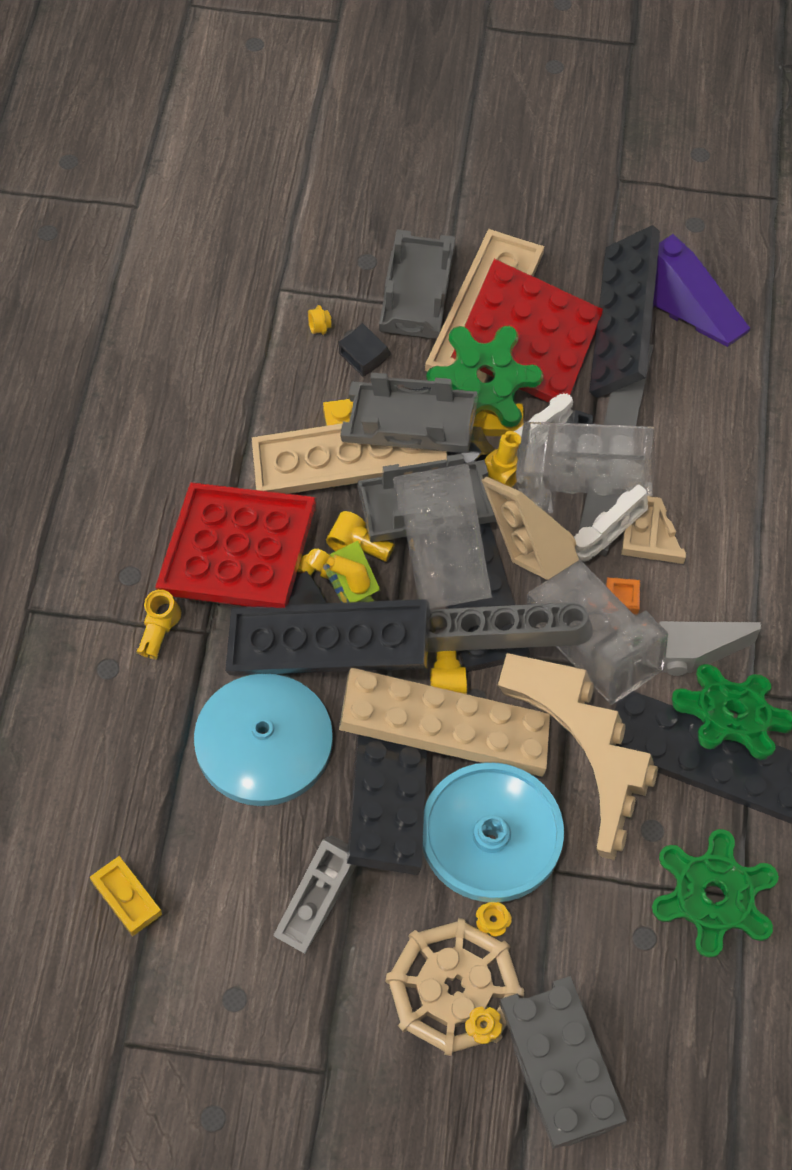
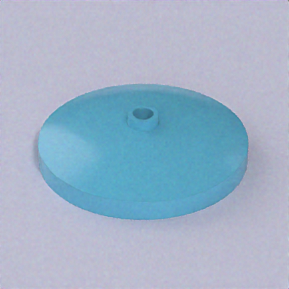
M277 674L249 675L224 685L210 697L202 708L194 732L197 761L209 783L226 797L240 803L255 806L281 804L295 799L309 790L324 773L330 760L333 745L330 717L321 700L302 683Z
M478 763L463 767L444 778L432 791L425 804L422 846L424 856L439 880L464 897L482 902H505L518 899L542 885L553 872L559 860L564 841V824L559 806L551 792L542 782L520 768L503 763ZM493 835L496 837V839H491L490 837L486 836Z

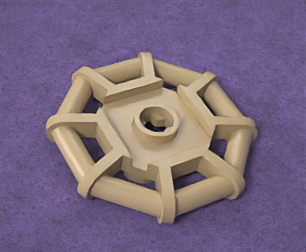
M458 918V921L421 932L414 930L410 933L408 943L392 971L386 974L385 980L390 985L400 1020L399 1028L403 1032L408 1031L444 1051V1055L452 1056V1052L480 1045L474 1041L473 1036H469L467 1033L454 1036L455 1027L469 1020V1014L473 1009L480 1006L486 1009L492 997L505 998L518 993L520 998H524V989L520 987L509 954L510 945L506 941L501 942L465 923V919ZM456 937L454 948H444L439 952L433 953L428 947L429 944ZM463 938L490 953L482 959L463 949ZM420 952L426 959L424 966L417 977L407 976V972ZM496 960L505 987L493 985L491 972L488 967ZM457 978L462 981L461 986L465 988V991L463 993L457 991L453 996L448 993L449 986L445 982L447 980L453 981ZM406 987L416 988L419 994L421 1007L415 1012L412 1011ZM499 1005L497 1011L501 1016L500 1023L503 1026V1032L507 1023ZM429 1016L447 1026L446 1035L420 1020ZM481 1022L480 1026L482 1028L487 1027V1022ZM500 1034L493 1042H499L502 1039V1035Z

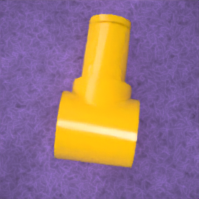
M514 431L505 432V435L501 436L498 449L492 451L485 458L488 477L509 487L515 485L523 472V469L517 465L518 458L516 454L522 440L518 433Z
M348 511L340 513L326 538V543L334 551L358 541L363 552L384 562L388 561L394 548V543L387 540L370 543L364 520Z
M159 589L152 591L145 599L144 607L147 615L144 625H146L139 648L136 651L137 654L148 658V655H150V659L155 660L158 658L165 633H168L170 628L176 625L181 618L180 606L168 591ZM170 604L165 613L156 614L161 605Z
M456 651L436 652L437 661L434 663V668L430 670L431 686L467 694L466 669L461 667L460 662L457 660Z

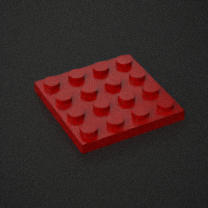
M494 258L464 327L471 332L474 340L479 343H489L492 341L497 330L502 326H511L516 329L519 338L512 350L513 359L520 365H537L541 368L544 375L543 381L539 386L534 388L522 387L520 390L550 403V400L557 397V395L563 393L570 395L603 309ZM455 349L453 350L451 355V358L456 359ZM483 367V369L479 370L492 377H495V375H493V372L489 369H486V367Z
M190 482L155 589L168 591L173 597L249 607L285 608L289 603L316 508L315 497Z

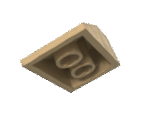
M489 477L482 479L513 563L549 580L579 560L575 550L576 541L573 535L525 494Z

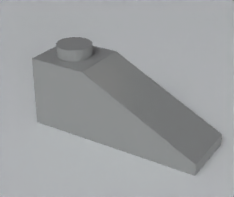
M660 621L655 635L657 671L673 676L692 673L700 665L711 664L755 643L761 630V622Z
M333 835L322 840L273 935L304 954L322 927L356 865L347 864V843Z

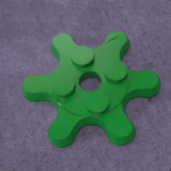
M457 326L450 331L448 339L456 351V360L449 366H433L427 372L426 379L428 381H435V378L451 379L453 390L477 391L478 402L475 417L479 412L489 410L497 415L503 426L512 428L517 426L522 419V413L514 402L515 392L522 387L534 388L539 386L543 381L544 375L541 368L537 365H520L513 359L512 350L519 338L516 329L513 327L502 326L497 330L492 341L489 343H479L474 340L471 332L466 327ZM486 367V369L493 372L495 377L493 381L484 383L478 379L477 371Z
M703 664L696 671L697 681L703 690L690 691L680 688L676 689L672 694V704L677 711L695 715L704 723L698 730V741L706 749H714L722 741L732 740L746 746L753 757L764 760L775 751V743L769 738L767 731L790 733L792 731V712L786 709L775 708L765 700V695L771 689V683L762 675L753 674L748 676L745 682L735 683L725 679L720 670L715 666ZM729 710L736 711L737 718H734V713L730 712Z
M717 829L710 834L708 850L700 857L689 856L676 845H668L661 850L659 854L660 864L675 877L676 888L670 894L657 897L652 904L654 916L662 922H671L677 918H685L687 921L693 922L697 928L696 949L702 956L707 958H713L722 951L723 935L729 929H740L757 941L768 939L773 932L771 920L757 910L755 896L758 892L771 889L776 885L779 877L775 867L767 863H759L753 867H743L738 864L733 856L735 839L729 831L724 829ZM709 886H716L722 890L724 899L720 902L712 903L713 901L706 896L704 890Z

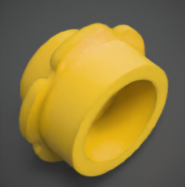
M317 305L316 309L308 310V322L312 334H326L327 329L331 328L329 311L323 310L321 305Z
M499 902L483 904L476 912V917L478 918L476 925L478 929L486 934L489 933L493 937L503 935L506 927H509L511 924L510 912ZM490 917H496V922H491Z
M480 1006L470 1012V1018L465 1023V1029L469 1036L474 1037L475 1042L488 1044L500 1036L503 1026L500 1023L501 1016L497 1010L491 1007L485 1009ZM483 1021L487 1022V1027L485 1028L480 1026Z

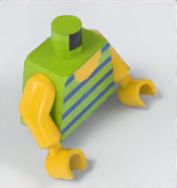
M358 541L331 554L316 548L312 549L309 554L301 557L297 572L301 574L307 571L310 576L315 570L320 572V577L330 580L341 603L374 601L371 594L380 590Z

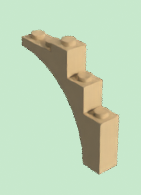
M507 653L498 683L502 693L505 696L527 702L550 714L573 735L585 751L593 767L600 794L601 824L597 851L601 857L615 860L617 851L622 852L626 842L627 831L623 830L625 818L631 817L634 811L635 797L631 795L635 793L646 796L648 786L653 787L655 784L658 766H654L650 753L616 746V744L622 743L625 733V724L622 723L618 711L584 704L585 702H590L594 687L586 670Z

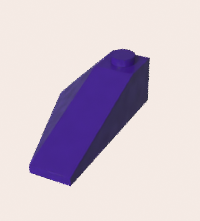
M674 234L659 242L653 308L657 306L670 313V318L676 321L680 318L694 325L697 332L727 347L750 331V327L694 252Z

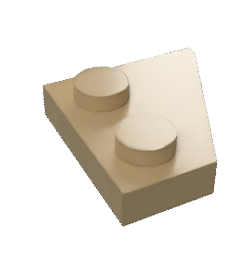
M647 496L648 510L625 529L623 533L621 555L684 564L686 552L684 548H680L675 537L676 530L672 521L666 516L667 510L662 499Z

